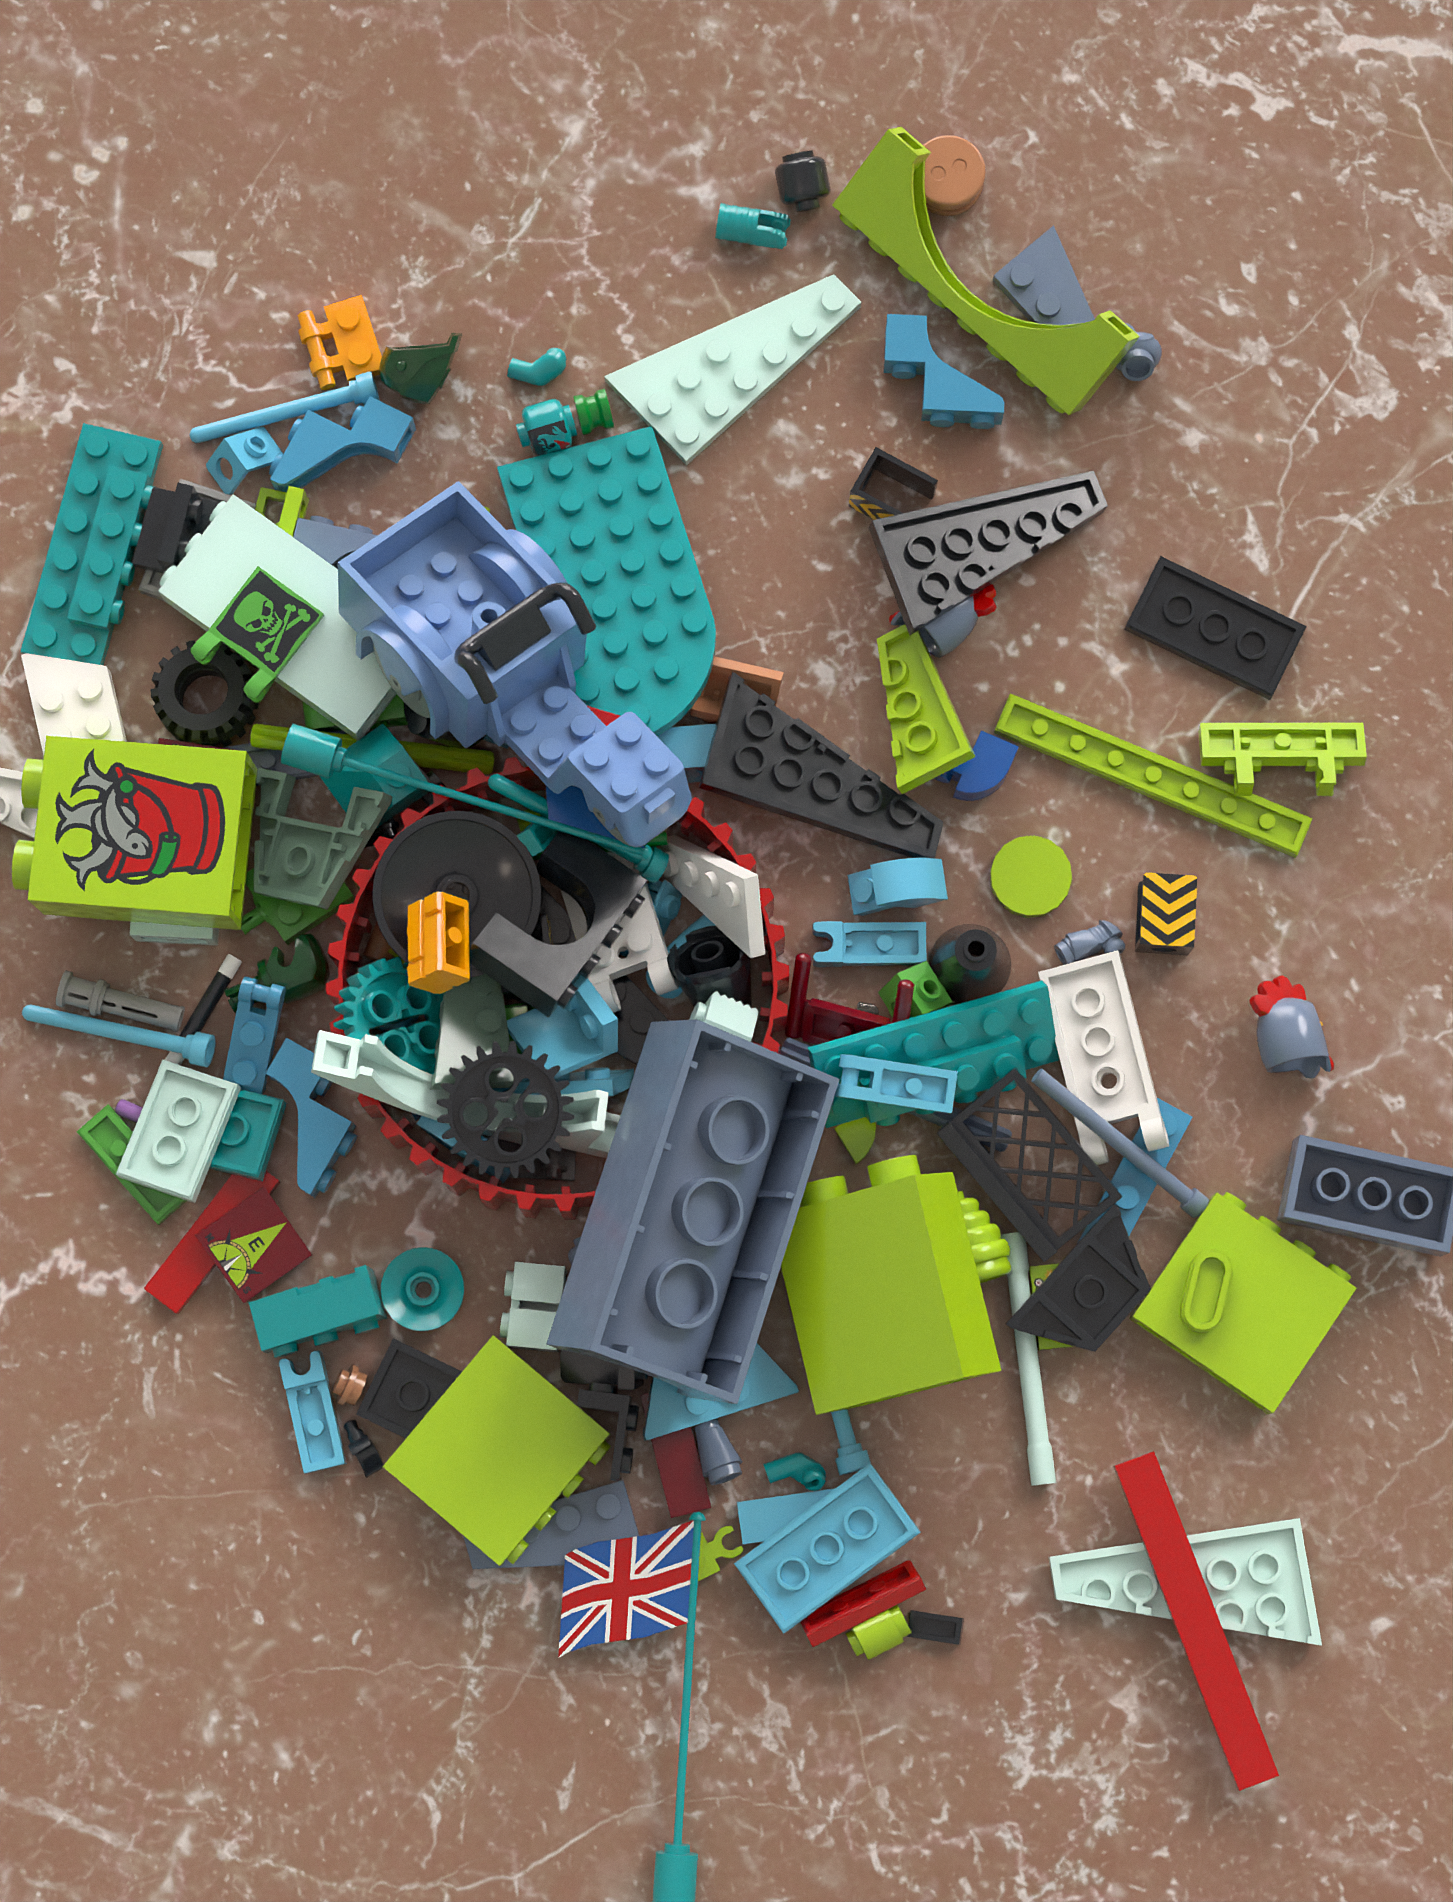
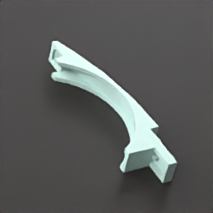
M319 1030L317 1033L311 1073L340 1086L427 1118L437 1120L439 1116L448 1113V1108L436 1104L439 1099L449 1098L450 1093L444 1089L430 1090L432 1074L424 1072L398 1058L383 1045L378 1037L365 1034L359 1040ZM592 1090L581 1093L561 1094V1096L574 1098L572 1103L563 1106V1111L574 1115V1119L562 1121L561 1126L570 1132V1136L557 1135L555 1141L561 1148L607 1158L621 1116L606 1112L609 1092ZM513 1093L508 1101L502 1102L498 1100L495 1103L494 1107L497 1108L498 1114L483 1132V1135L491 1136L504 1117H509L510 1119L515 1117L517 1112L513 1110L512 1106L521 1094ZM528 1095L523 1102L524 1111L531 1117L541 1116L547 1108L545 1097L543 1095ZM480 1102L468 1104L463 1111L465 1122L471 1126L482 1125L488 1116L486 1106ZM514 1127L503 1129L498 1136L502 1140L518 1144L522 1142L520 1131Z

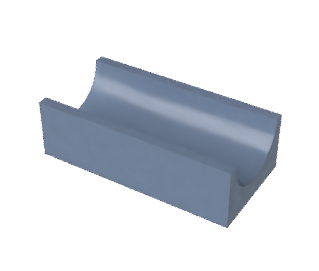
M697 1019L651 1022L546 1345L608 1361L647 1374L678 1387L677 1393L690 1398L738 1404L839 1079Z

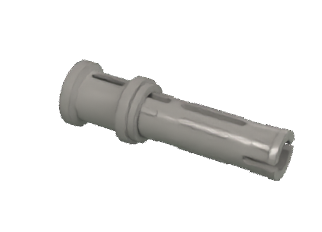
M68 970L62 975L56 996V1006L64 1007L66 1004L89 1010L90 1015L93 1016L102 1015L103 1012L170 1029L174 1032L179 1031L185 1012L184 1006H176L144 996L110 988V984L105 980L99 979L98 982L74 977L73 972Z

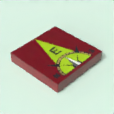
M264 1186L195 1234L243 1303L312 1256V1253Z

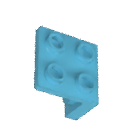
M582 975L574 983V986L579 989L565 1009L557 1006L549 1018L537 1009H533L507 1020L508 1033L522 1053L528 1045L533 1046L532 1059L536 1060L540 1055L546 1053L548 1055L544 1065L546 1069L556 1065L560 1066V1070L554 1079L618 1052V1019L589 979Z

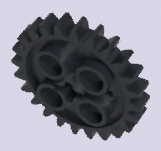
M494 1041L492 1044V1054L488 1055L480 1046H477L476 1054L478 1059L472 1061L467 1056L462 1055L461 1059L466 1068L460 1071L450 1067L449 1071L456 1079L454 1084L441 1083L440 1085L450 1095L449 1098L439 1099L436 1104L448 1108V1113L439 1116L437 1122L449 1123L451 1127L441 1136L443 1139L455 1137L457 1142L453 1145L450 1152L456 1154L465 1150L467 1154L463 1165L468 1166L475 1159L478 1160V1173L481 1175L489 1165L494 1166L495 1177L500 1179L504 1167H509L514 1178H518L519 1166L523 1164L531 1173H534L535 1166L533 1160L539 1158L547 1165L550 1163L545 1152L548 1148L561 1152L562 1148L555 1141L557 1135L570 1136V1132L563 1128L561 1124L562 1121L574 1119V1115L563 1111V1106L572 1103L574 1098L561 1096L560 1092L570 1083L568 1080L555 1081L554 1077L559 1072L560 1066L556 1065L546 1069L544 1067L548 1057L546 1053L540 1055L536 1060L532 1059L533 1046L528 1045L523 1053L519 1054L517 1053L515 1041L510 1042L507 1052H502L498 1042ZM499 1067L508 1069L513 1076L511 1087L504 1092L494 1091L489 1084L491 1072ZM528 1078L530 1081L529 1085L512 1106L513 1110L517 1112L513 1119L504 1117L487 1141H483L481 1135L498 1114L497 1108L494 1107L495 1103L498 1100L502 1102L508 1101L522 1079ZM532 1093L542 1094L547 1101L545 1112L538 1117L528 1116L523 1108L525 1098ZM480 1102L486 1106L488 1116L482 1125L471 1126L465 1122L463 1111L468 1104ZM508 1127L518 1129L522 1136L520 1146L513 1151H505L498 1144L499 1133Z

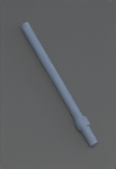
M1040 1069L1035 1073L1031 1080L1032 1083L1180 1202V1208L1192 1218L1201 1215L1209 1202V1199L1196 1188L1192 1190L1046 1071Z

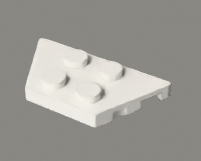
M28 653L21 655L43 755L46 735L127 742L112 675L107 666Z

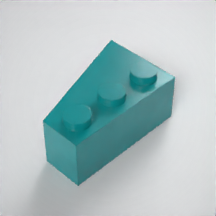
M363 1265L354 1268L355 1272L337 1278L329 1276L320 1279L319 1283L302 1288L295 1287L249 1302L261 1351L265 1353L273 1352L274 1358H279L298 1352L297 1344L313 1340L315 1346H321L338 1341L339 1332L354 1328L355 1335L379 1329L378 1321L387 1319L375 1271L369 1266Z

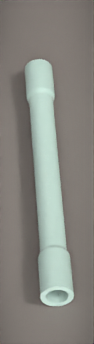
M1019 1232L1001 1235V1239H1005L1008 1242L1011 1250L1010 1256L1007 1257L1011 1264V1271L1007 1274L1012 1316L1031 1296L1028 1278L1029 1261L1026 1240ZM1014 1330L1028 1439L1027 1456L1031 1486L1056 1483L1052 1446L1048 1437L1036 1336Z

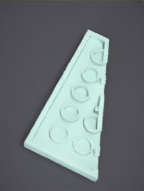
M833 274L604 376V379L649 427H653L654 433L687 466L861 308V301Z

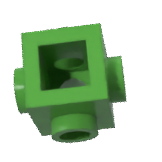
M927 961L897 973L878 992L892 1018L898 983L904 979L914 983L910 1018L947 1008L952 1003L945 987L940 983Z

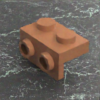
M714 657L709 679L700 697L691 708L690 715L701 718L709 723L717 722L727 682L732 672L743 678V683L759 695L764 693L775 701L774 705L777 707L784 672Z

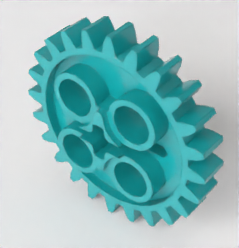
M395 957L388 961L382 958L359 968V973L348 977L347 982L350 986L339 991V995L346 1002L334 1006V1010L344 1015L342 1020L333 1023L334 1027L344 1030L347 1037L361 1040L365 1034L370 1035L369 1030L425 1015L427 1021L419 1022L409 1027H400L375 1036L398 1058L433 1075L436 1057H434L436 1040L439 1037L441 1020L439 1019L440 1004L443 1001L444 993L434 994L409 986L408 963L402 964L400 957ZM407 997H408V998L410 999V1001H411V1006L409 1005V1003H408V1001H407ZM372 1005L376 1008L377 1015L374 1013ZM419 1036H420V1037L422 1038V1040H423V1045L421 1044V1042H420V1040H419Z

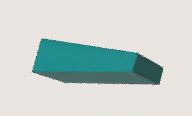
M531 823L517 837L533 857L544 851L559 831Z

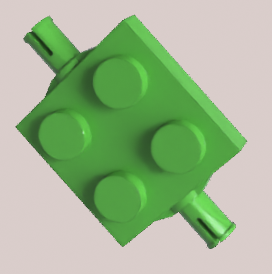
M253 868L247 872L246 885L253 895L256 908L242 916L241 929L246 935L249 931L266 921L279 932L285 943L289 945L298 936L307 933L334 915L340 905L350 904L355 898L345 883L342 884L328 910L263 896L254 892Z

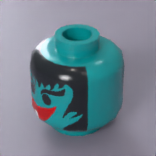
M550 399L526 406L521 414L523 422L515 424L522 448L530 446L536 456L570 448L572 437L578 436L569 405L562 406L561 402L557 399Z

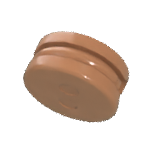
M945 135L929 140L923 145L931 152L925 160L927 210L941 216L961 214L969 210L981 196L986 173L984 159L979 150L964 138Z

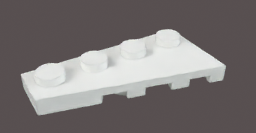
M676 835L668 836V845L661 846V850L669 854V861L663 873L664 877L750 958L764 955L765 946L758 875Z

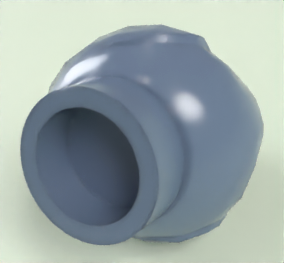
M1125 323V324H1127L1133 331H1135V329H1134V327H1133L1132 325H1130V324H1128V323ZM1136 332L1140 336L1139 339L1118 363L1116 368L1127 379L1142 381L1150 377L1154 368L1159 364L1162 348L1154 338V335L1146 332Z

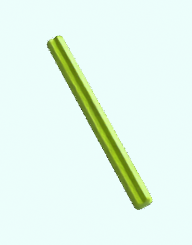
M254 724L251 730V746L283 750L290 728ZM319 731L342 738V747L346 749L357 742L349 734ZM398 740L419 767L462 772L478 768L483 774H491L493 771L494 753L492 751L460 749L451 746Z

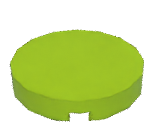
M1035 835L1018 837L1006 843L995 856L990 871L991 890L996 899L1010 913L1025 918L1042 917L1058 908L1067 897L1072 882L1071 864L1064 851L1051 840Z

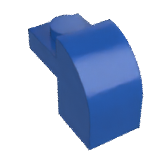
M981 731L973 748L975 757L934 779L943 783H950L951 779L958 782L953 798L965 801L983 799L993 794L1003 784L1019 746Z

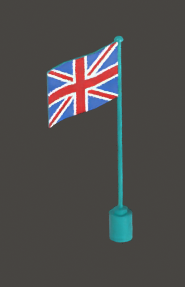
M694 1512L690 1515L689 1520L693 1521L654 1534L599 1541L577 1548L565 1555L558 1658L568 1652L589 1645L644 1638L687 1623L673 1843H665L664 1850L656 1851L652 1902H695L698 1854L690 1852L689 1844L682 1843L701 1523L706 1521L705 1515L701 1512Z

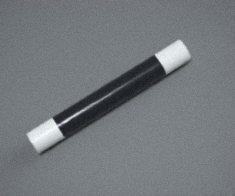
M230 954L226 956L179 1036L186 1038L188 1034L194 1035L196 1032H201L225 992L224 989L228 987L240 967L241 960ZM172 1051L165 1058L166 1061L181 1065L185 1059L181 1053Z

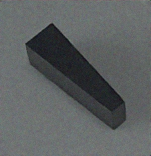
M910 1610L908 1626L911 1634L907 1637L961 1645L964 1618Z

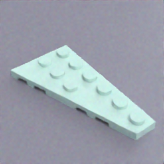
M1300 1518L1187 1535L1223 1629L1322 1646ZM1142 1542L1048 1557L1055 1599L1172 1619Z

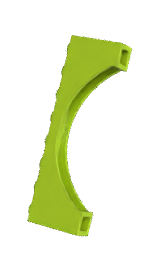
M903 127L888 129L832 204L841 213L839 215L841 221L849 228L856 231L860 230L870 239L868 241L869 245L882 256H890L898 263V270L905 278L915 283L918 281L929 291L927 296L933 303L941 308L951 310L958 317L957 323L965 331L973 335L977 333L988 343L986 348L993 356L1002 361L1007 360L1017 369L1016 375L1021 381L1030 387H1038L1047 395L1046 401L1054 410L1062 414L1066 412L1068 415L1080 411L1140 336L1111 310L1101 313L1095 320L1085 323L1067 325L1039 324L1006 315L975 296L957 278L947 264L931 228L925 197V160L931 152Z

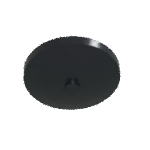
M446 811L426 816L412 823L401 831L389 844L379 861L374 876L372 902L377 925L391 949L408 964V905L418 900H424L425 897L435 892H444L469 902V951L473 942L496 913L531 936L540 912L541 884L537 867L530 852L510 829L500 822L478 813ZM470 964V978L485 974Z

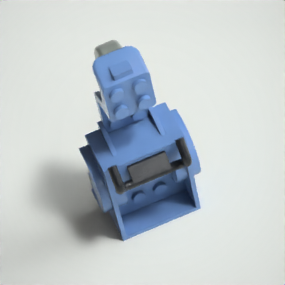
M459 481L338 562V609L342 618L357 632L356 655L362 660L374 651L382 673L397 695L414 712L425 718H430V734L435 739L449 730L465 748H468L486 734L498 746L506 742L554 793L559 794L571 785L582 789L588 809L595 814L602 825L615 838L631 847L646 845L683 817L692 800L683 763L635 713L626 712L606 726L575 694L576 681L574 671L584 665L587 634L596 629V624L580 593L567 583L553 560L536 542L522 532L513 529L506 530Z

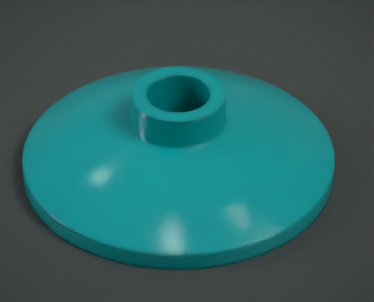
M428 1247L413 1248L398 1255L386 1268L381 1282V1298L388 1314L401 1326L415 1331H430L447 1324L459 1311L464 1298V1280L457 1264L445 1253ZM423 1282L429 1283L432 1288L431 1294L426 1298H420L416 1293L418 1285Z

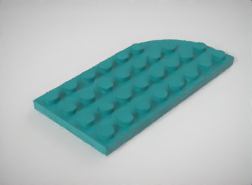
M653 427L642 428L498 466V476L514 529L527 535L548 554L563 574L567 583L580 593L596 624V629L587 634L584 665L574 671L576 681L575 694L585 705L620 716L626 712L635 713L658 737L681 720L700 697L713 667L716 629L710 604Z

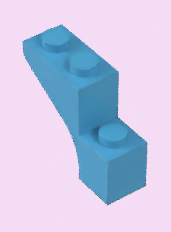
M887 314L883 373H892L893 377L899 379H911L916 377V374L923 375L921 421H930V424L935 427H950L954 423H970V426L976 429H990L994 427V424H1002L1004 415L1003 398L938 358L929 342L927 316Z
M371 396L368 398L365 406L359 405L354 411L350 420L351 431L307 410L303 420L298 418L292 425L288 435L290 443L284 454L278 453L274 458L269 470V475H271L270 481L275 490L287 492L288 486L303 488L346 459L362 454L381 456L398 464L416 431L413 417Z
M286 1038L268 1068L266 1075L284 1086L296 1102L298 1109L297 1184L305 1193L316 1198L319 1191L325 1193L332 1184L337 1173L332 1168L340 1155L346 1157L357 1139V1135L353 1133L356 1125L315 1101L317 1095L325 1096L333 1082L311 1073L314 1053Z

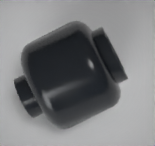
M813 150L783 156V163L775 169L781 202L786 205H796L797 212L820 208L819 200L827 197L831 192L825 160L819 156H814Z

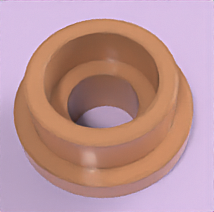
M352 1364L348 1371L340 1370L332 1389V1393L338 1395L337 1404L343 1406L346 1402L354 1406L357 1403L367 1378V1374L359 1372L358 1366Z

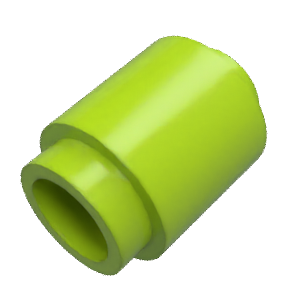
M895 1605L852 1627V1630L845 1634L856 1656L864 1653L866 1658L870 1660L903 1643V1638L911 1634V1631L898 1605Z

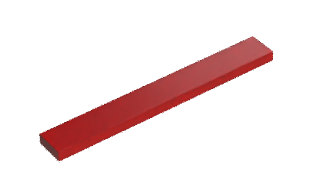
M1152 1451L1113 1466L1237 1790L1241 1791L1278 1777L1277 1768L1155 1452Z

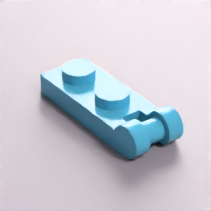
M840 1055L839 1067H843L841 1084H838L835 1096L952 1113L958 1071L853 1055ZM859 1070L871 1072L868 1088L857 1086Z

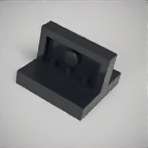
M179 482L175 492L153 487L132 562L134 567L162 574L172 565L177 567L186 556L185 548L194 535L197 533L202 535L211 523L209 521L210 516L220 502L201 498L194 486Z

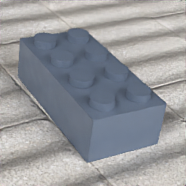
M1299 1135L1292 1141L1277 1221L1441 1257L1450 1253L1453 1238V1168Z

